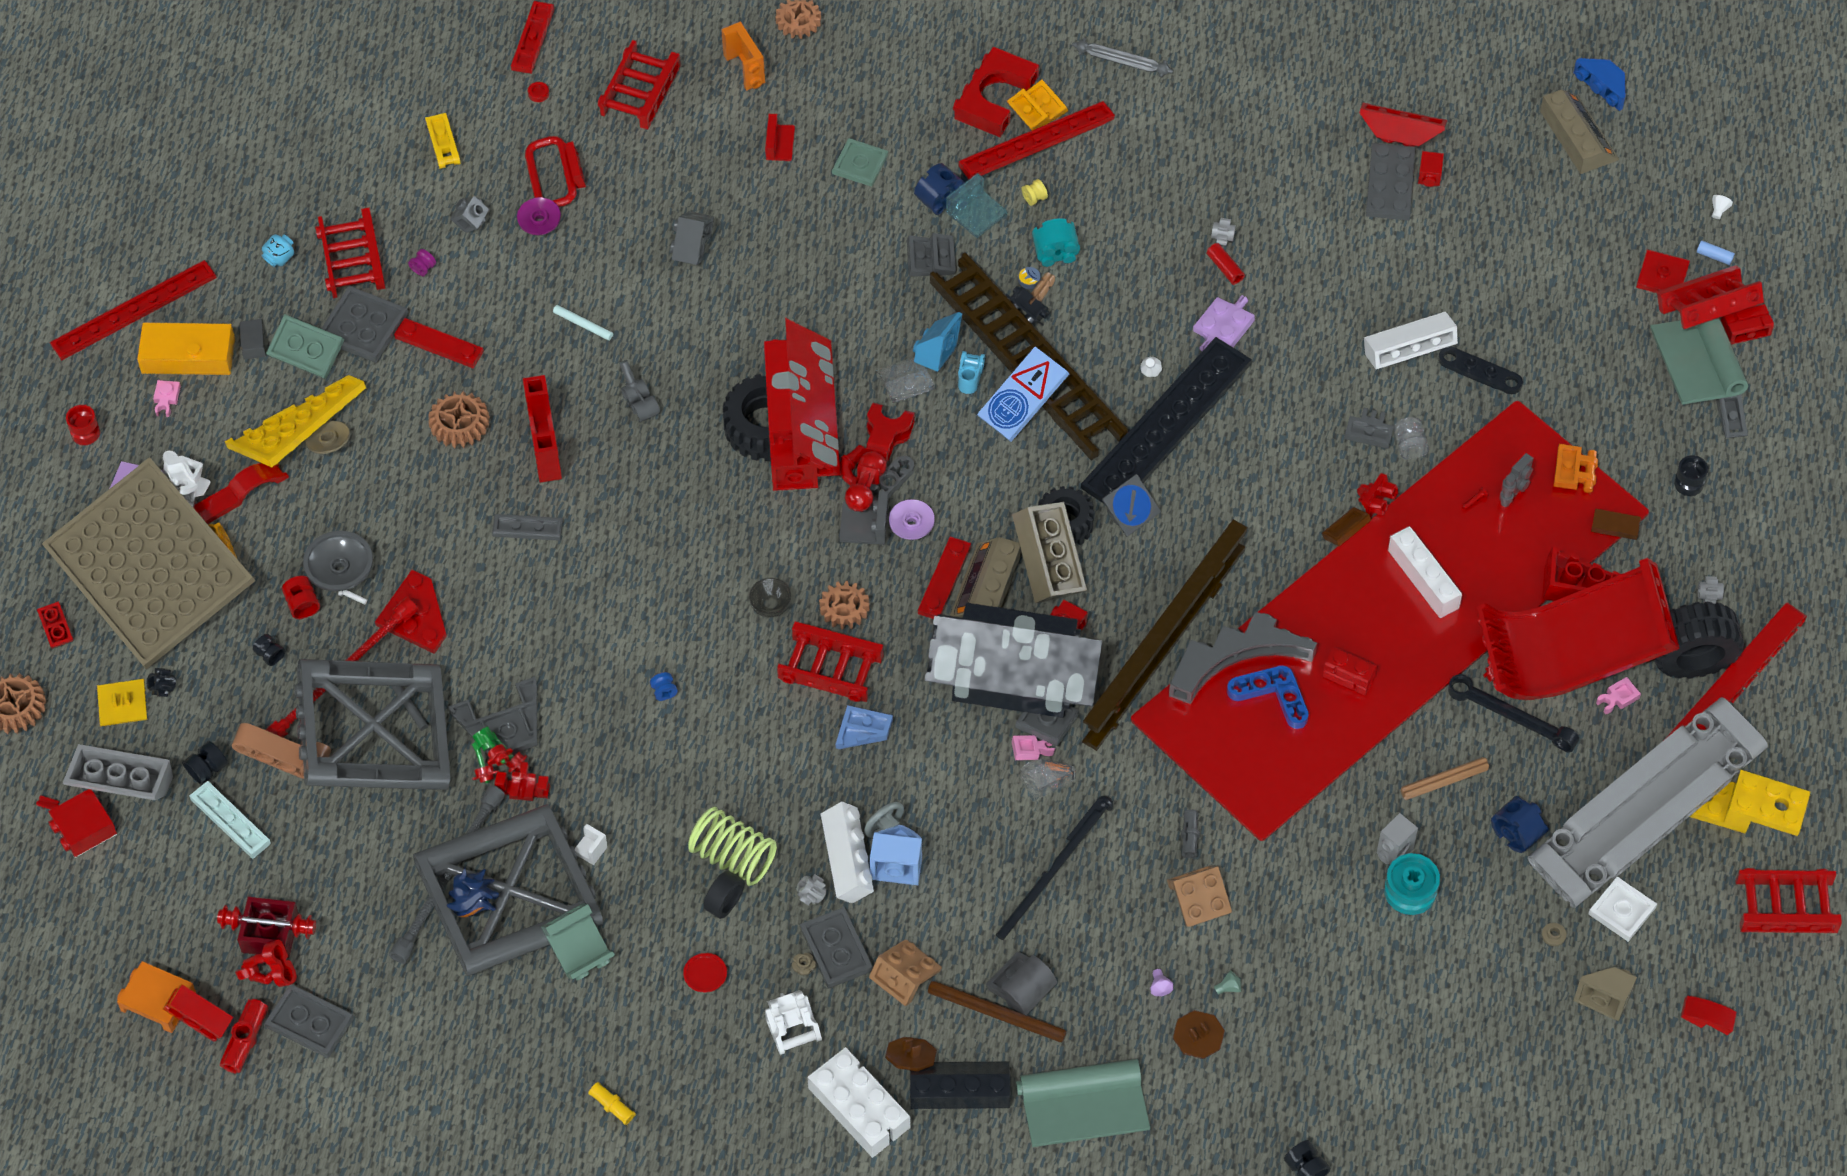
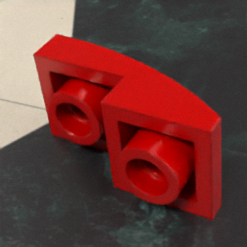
M59 601L37 609L51 649L74 641Z
M1686 996L1681 1018L1700 1028L1707 1024L1725 1035H1729L1733 1032L1737 1012L1713 1001Z

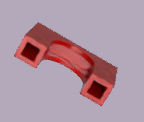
M992 47L989 54L986 53L984 55L980 68L975 69L971 82L965 85L961 98L955 100L953 105L955 120L1001 138L1010 123V110L987 101L981 95V92L984 88L994 83H1007L1020 89L1024 88L1027 91L1033 87L1039 77V65Z
M545 375L523 378L539 482L560 480L562 476Z

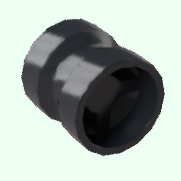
M269 634L259 637L252 648L258 656L263 657V661L269 666H274L279 662L286 652L280 644L275 643V639Z

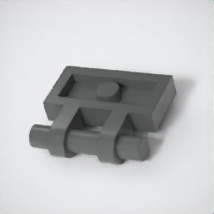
M1527 453L1512 467L1511 473L1503 480L1500 501L1504 507L1509 506L1517 493L1525 491L1530 484L1529 476L1533 471V457Z

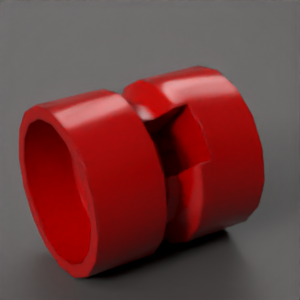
M77 405L69 409L65 419L72 440L79 445H89L97 441L100 436V428L94 410L87 405Z
M307 576L290 578L282 585L281 589L293 618L304 619L315 615L319 611V601Z

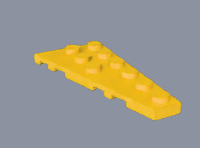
M348 375L325 387L324 393L315 397L313 395L305 398V403L298 407L292 405L265 419L262 426L254 430L249 428L243 431L244 435L236 440L230 438L225 441V444L230 450L273 467L366 389L365 383Z

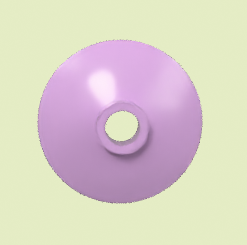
M905 500L892 508L889 514V525L892 531L901 538L909 540L919 539L926 536L934 526V513L922 501ZM913 521L916 524L910 525L908 523Z

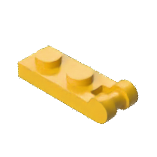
M446 113L426 117V125L439 169L446 168V165L453 163L454 165L461 164ZM451 153L450 156L443 157V154Z

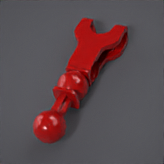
M872 403L867 413L868 423L866 427L870 437L865 453L858 461L857 479L859 481L846 490L844 497L849 509L855 512H862L872 505L873 493L870 487L872 484H879L880 477L886 471L887 462L894 447L909 440L915 422V412L905 410L900 417L891 419L882 414V404Z

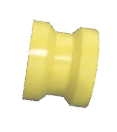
M1039 179L1034 180L1031 185H1024L1022 187L1023 197L1030 206L1035 205L1038 200L1048 198L1047 190Z

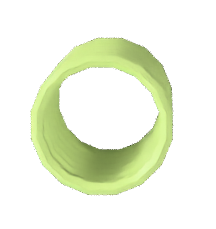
M712 807L703 813L694 826L688 842L689 852L696 853L700 850V858L705 859L710 856V864L713 865L719 862L720 870L729 867L730 872L734 874L739 872V877L746 880L748 886H752L762 879L769 869L777 849L775 840L771 838L764 839L761 832L754 834L752 827L745 828L743 822H735L734 817L731 815L725 817V812L722 810L718 811L717 807ZM719 814L722 816L720 821H718ZM714 818L706 836L703 838L700 844H698L695 847L696 841L699 838L701 832L703 831L705 826L710 822V820ZM730 820L732 824L724 831L726 821ZM737 825L741 826V830L734 836L735 827ZM720 827L715 841L713 842L710 849L704 854L709 840L711 839L715 831ZM745 832H751V836L743 842ZM729 833L728 839L723 849L721 850L720 854L714 859L715 853L719 845L726 837V835ZM755 837H760V842L752 849ZM739 838L738 844L733 854L725 863V865H723L729 850ZM748 845V848L743 859L736 867V869L733 871L738 857L740 856L744 848ZM770 845L769 854L761 872L751 882V873L757 866L764 850ZM758 850V852L756 853L755 857L753 858V860H752V862H751V864H750V866H749L748 871H747L746 874L743 876L744 870H745V868H746L748 862L750 861V859L752 858V856L754 855V853Z

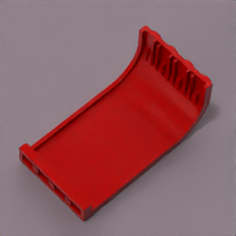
M1649 558L1639 561L1640 567L1530 610L1505 612L1497 610L1486 603L1478 605L1479 614L1477 615V620L1483 629L1484 636H1482V641L1488 650L1489 657L1487 660L1490 668L1493 670V685L1495 689L1510 698L1518 700L1554 697L1680 649L1657 564Z

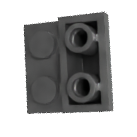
M1017 951L986 983L989 991L1005 999L1009 1007L1023 1015H1027L1057 984V980L1051 970L1034 955L1029 958Z

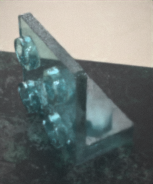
M978 173L946 197V213L976 238L1007 215V210L984 192V178Z

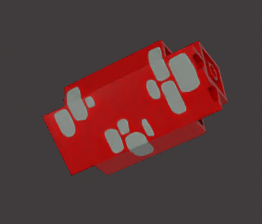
M785 318L786 340L773 339L771 341H764L773 491L818 488V477L840 475L831 340Z

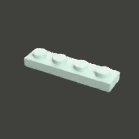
M208 781L190 795L191 801L252 859L271 844L270 839Z

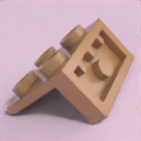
M1209 865L1167 879L1169 888L1176 892L1186 926L1190 927L1232 912L1218 866Z
M904 940L878 956L869 978L904 1006H907L912 1002L919 985L939 973L942 967L931 957H928L913 943Z

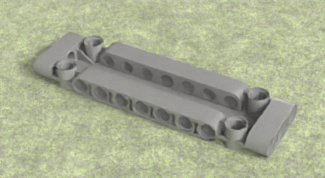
M1721 697L1705 711L1695 715L1687 726L1679 727L1570 817L1562 829L1556 830L1549 840L1528 856V861L1566 902H1570L1572 908H1576L1591 894L1600 890L1609 879L1618 877L1731 782L1734 775H1738L1740 770H1743L1747 764L1767 749L1768 744L1763 736L1725 698ZM1702 724L1707 730H1700L1696 725ZM1735 758L1740 764H1732L1729 759ZM1562 839L1566 841L1567 845L1560 846L1556 840ZM1595 874L1599 876L1600 881L1591 880L1589 875Z

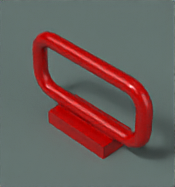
M549 136L531 142L525 150V159L534 198H543L533 153L536 149L553 144L558 146L568 194L552 201L558 207L570 204L577 195V189L586 187L574 142L565 143L560 137Z

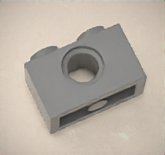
M1400 813L1380 833L1377 854L1385 864H1391L1399 856L1408 854L1414 849L1418 827Z

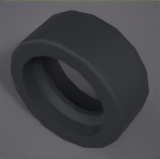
M729 870L721 873L706 894L704 909L719 919L726 917L742 895L745 885L744 880Z

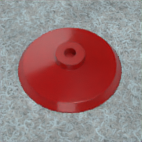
M700 953L687 961L683 970V976L686 984L691 989L703 993L712 992L724 983L727 977V968L724 961L717 955Z

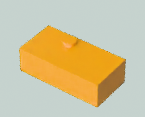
M143 323L137 358L141 373L230 375L235 344L232 324Z

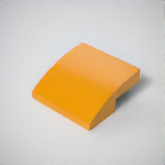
M1040 80L1027 91L1023 88L1007 100L1010 107L1031 131L1050 123L1068 112L1065 104L1043 80Z

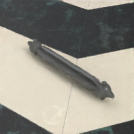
M1086 38L1072 43V46L1077 49L1079 55L1088 52L1091 56L1148 72L1157 71L1159 77L1162 78L1163 75L1173 73L1174 71L1168 66L1166 60L1158 64L1153 59L1095 43L1088 44Z

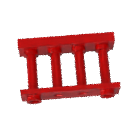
M632 40L629 47L624 49L623 59L604 95L601 94L599 97L598 107H600L601 116L605 117L609 108L637 116L640 127L648 130L681 67L680 54L671 52L668 59L661 60L638 53L637 43L635 40ZM635 60L662 68L660 75L654 76L630 69ZM627 76L654 84V87L651 91L646 92L623 85L622 82ZM617 92L643 99L645 104L643 107L638 108L615 101L614 98Z
M370 207L361 209L363 218H358V221L324 227L322 216L318 217L319 226H315L317 239H322L329 278H325L327 291H332L333 298H338L337 287L371 281V283H375L377 290L386 289ZM358 229L366 233V235H362V238L331 244L327 243L326 235ZM363 246L364 248H369V252L363 256L331 261L329 253ZM367 264V266L372 265L373 270H368L369 273L334 279L333 270Z
M1737 265L1657 291L1660 312L1666 314L1678 310L1683 329L1764 303L1762 282L1758 281L1744 285L1741 278V269Z
M795 621L792 627V638L796 641V645L788 666L778 664V678L787 684L797 683L842 695L854 702H867L868 688L864 687V683L871 664L882 662L884 657L883 645ZM808 644L818 646L819 648L810 672L797 669L805 645ZM830 650L840 652L841 654L832 678L819 675L827 651ZM852 656L862 658L863 660L854 684L841 681L848 660Z
M1754 868L1739 870L1735 882L1736 884H1745L1748 913H1743L1741 918L1740 932L1838 933L1842 924L1841 914L1831 913L1828 885H1833L1836 871H1828L1827 869H1817L1815 871L1755 870ZM1755 885H1769L1772 906L1771 914L1758 912ZM1779 885H1794L1796 914H1785L1782 912ZM1803 885H1818L1821 914H1809L1806 912Z

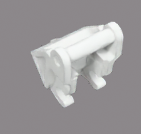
M173 451L164 452L163 473L193 507L195 497L204 495L210 485L208 479L201 477L203 463L184 456H177Z
M799 990L787 995L781 993V997L767 1001L769 1008L765 1010L766 1021L780 1055L784 1054L785 1050L814 1040L817 1042L822 1040L807 995L804 996L802 991ZM802 1023L805 1027L811 1026L812 1031L784 1041L781 1040V1036L787 1033V1028Z

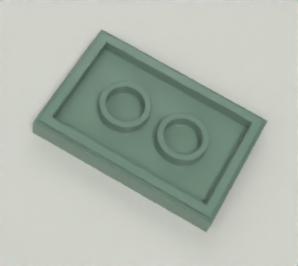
M284 314L266 355L326 379L345 339Z

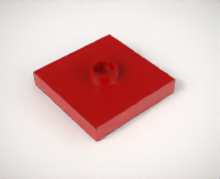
M1647 250L1636 288L1657 293V291L1684 283L1690 260Z

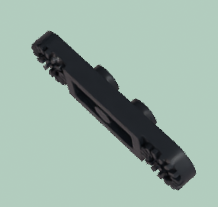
M1448 346L1439 352L1438 361L1441 366L1498 389L1506 394H1516L1522 389L1523 379L1513 371L1455 347ZM1451 354L1456 359L1454 361H1447L1444 355ZM1514 380L1517 385L1510 387L1505 381Z

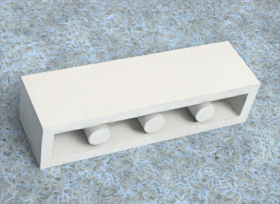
M1446 312L1364 337L1365 355L1375 369L1458 344L1457 326Z
M1409 526L1392 535L1388 551L1438 617L1442 618L1459 609L1462 593L1412 528Z
M841 801L821 813L836 897L849 903H854L874 892L858 808Z

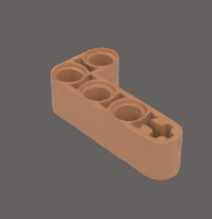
M241 723L232 743V748L235 751L304 779L303 760H299L300 744L248 723ZM316 742L317 757H329L331 748L326 744Z

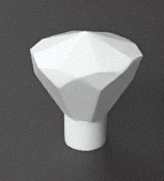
M1713 195L1714 212L1712 217L1720 219L1722 213L1732 206L1733 202L1731 199L1722 195Z
M1147 357L1141 363V372L1147 377H1156L1162 371L1161 361L1156 357Z

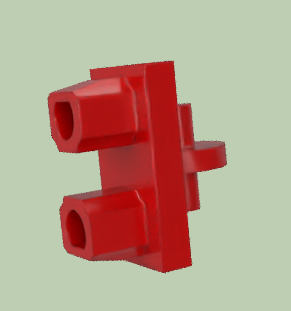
M1380 473L1374 484H1362L1358 487L1357 493L1360 496L1358 500L1362 503L1366 510L1365 512L1370 515V518L1374 513L1384 515L1388 507L1387 500H1384V498L1395 499L1398 494L1397 485L1388 482L1387 475Z

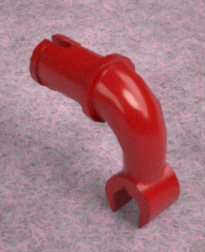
M860 444L847 455L841 456L840 475L850 486L857 484L859 481L854 476L852 470L855 469V465L858 464L860 457L865 453V448Z

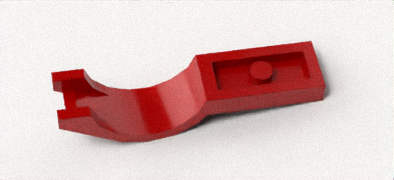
M263 463L253 464L236 474L227 487L195 504L193 508L209 524L242 505L246 495L257 486L267 482L279 484L289 478L286 472L283 473L279 469V463L273 467Z

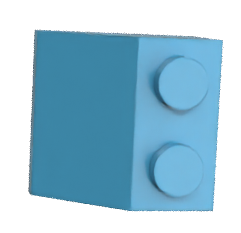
M957 312L937 320L930 329L927 328L922 339L917 340L913 348L915 363L937 372L940 370L957 347L962 313Z

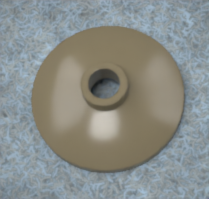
M327 421L313 432L310 437L306 438L305 443L307 448L314 453H331L347 443L350 431L347 425L342 422Z

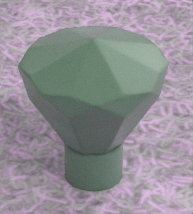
M1230 970L1223 981L1215 985L1214 988L1218 995L1223 992H1241V981Z

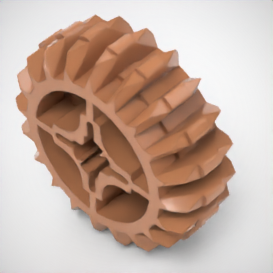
M454 391L453 396L450 397L445 394L444 400L438 398L437 404H433L432 411L429 412L428 423L431 433L434 437L436 436L438 442L443 441L446 447L452 443L454 449L457 444H461L464 448L467 442L473 446V439L480 441L481 435H486V428H489L490 417L485 403H482L480 397L475 398L472 393L466 396L464 391L461 395H457Z
M10 673L7 679L1 676L0 731L4 729L5 733L9 734L11 729H13L18 734L21 727L27 731V725L35 726L36 722L34 719L41 720V713L45 712L44 704H46L44 691L36 680L32 681L29 675L24 678L19 673L17 677H14ZM10 699H13L14 703L17 706L16 708L14 707Z

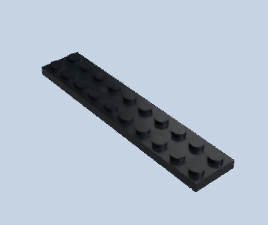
M1215 337L1081 483V489L1104 504L1102 498L1135 474L1144 483L1251 365L1252 359Z

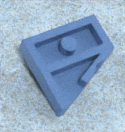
M847 705L836 741V749L887 740L893 722V715Z

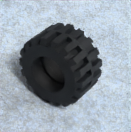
M1064 486L1059 487V490L1053 488L1050 490V494L1046 492L1043 495V499L1039 500L1038 506L1064 502L1066 512L1076 517V519L1069 521L1075 546L1076 543L1082 545L1084 539L1088 540L1090 533L1093 531L1094 510L1087 494L1083 496V491L1080 489L1075 491L1074 487L1070 486L1069 489H1065Z

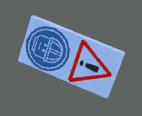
M1034 347L977 415L1012 442L1066 379L1069 373L1038 348Z

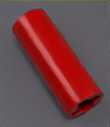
M1215 243L1208 248L1206 254L1232 285L1244 279V272L1219 243Z

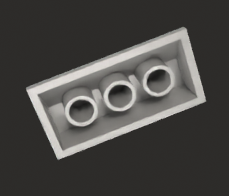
M78 744L63 784L156 801L166 796L173 774L170 760Z

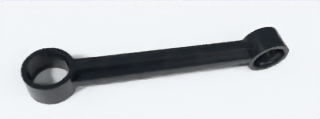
M1458 674L1450 679L1448 692L1453 699L1457 701L1469 699L1552 740L1555 747L1567 753L1574 750L1580 739L1579 735L1571 728L1565 726L1557 728L1473 687L1472 680L1466 675ZM1455 683H1464L1468 686V690L1466 692H1457L1452 686Z

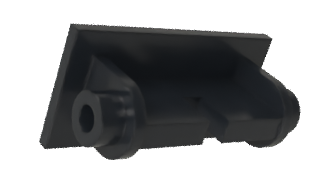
M1016 286L1013 289L1014 294L1012 297L1006 293L1011 303L1019 311L1022 309L1026 312L1024 317L1033 325L1038 322L1044 326L1040 321L1042 318L1046 319L1050 314L1047 306L1037 299L1030 305L1029 303L1034 296L1024 287Z

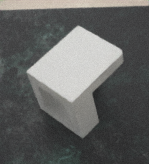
M586 824L583 828L585 836L576 846L575 851L577 856L594 865L607 849L606 835Z

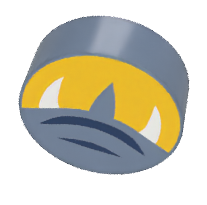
M1033 267L1023 268L1019 272L1018 282L1025 289H1034L1040 281V272Z

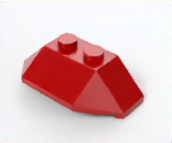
M1362 103L1359 112L1377 138H1381L1382 141L1387 143L1401 142L1404 146L1410 147L1420 146L1443 132L1447 124L1446 119L1368 103Z

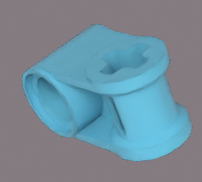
M967 351L962 352L958 371V388L962 393L971 394L977 390L985 364V354L978 356L967 354Z

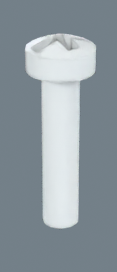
M348 590L338 592L339 596L345 595L364 605L368 601Z

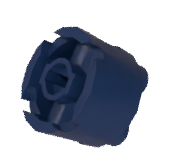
M943 163L931 167L927 171L929 174L925 179L922 176L914 191L915 196L935 215H940L948 206L953 208L959 202L958 196L966 186V183Z
M1514 796L1491 818L1492 828L1499 838L1504 836L1510 842L1507 846L1519 853L1526 851L1548 832L1547 825L1539 815L1541 810L1538 805L1533 802L1529 804L1518 796Z

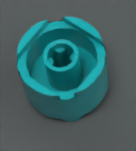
M1063 218L1051 219L1043 222V227L1037 230V227L1033 229L1032 238L1037 258L1042 263V266H1052L1056 261L1063 260L1064 263H1072L1076 260V255L1080 251V245L1075 225L1072 221L1070 224Z

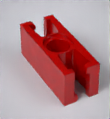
M183 984L174 989L163 1007V1010L214 1042L217 1038L220 1039L233 1019L231 1015Z

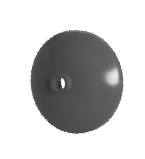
M332 531L319 536L308 546L303 558L304 570L309 580L317 587L328 591H344L359 585L369 575L373 565V555L369 544L361 536L349 531Z

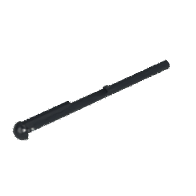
M1100 796L1097 798L1096 802L1066 838L1069 842L1056 857L1049 872L1043 871L1041 878L996 933L999 939L1004 940L1102 814L1106 810L1111 811L1113 809V801L1110 797Z

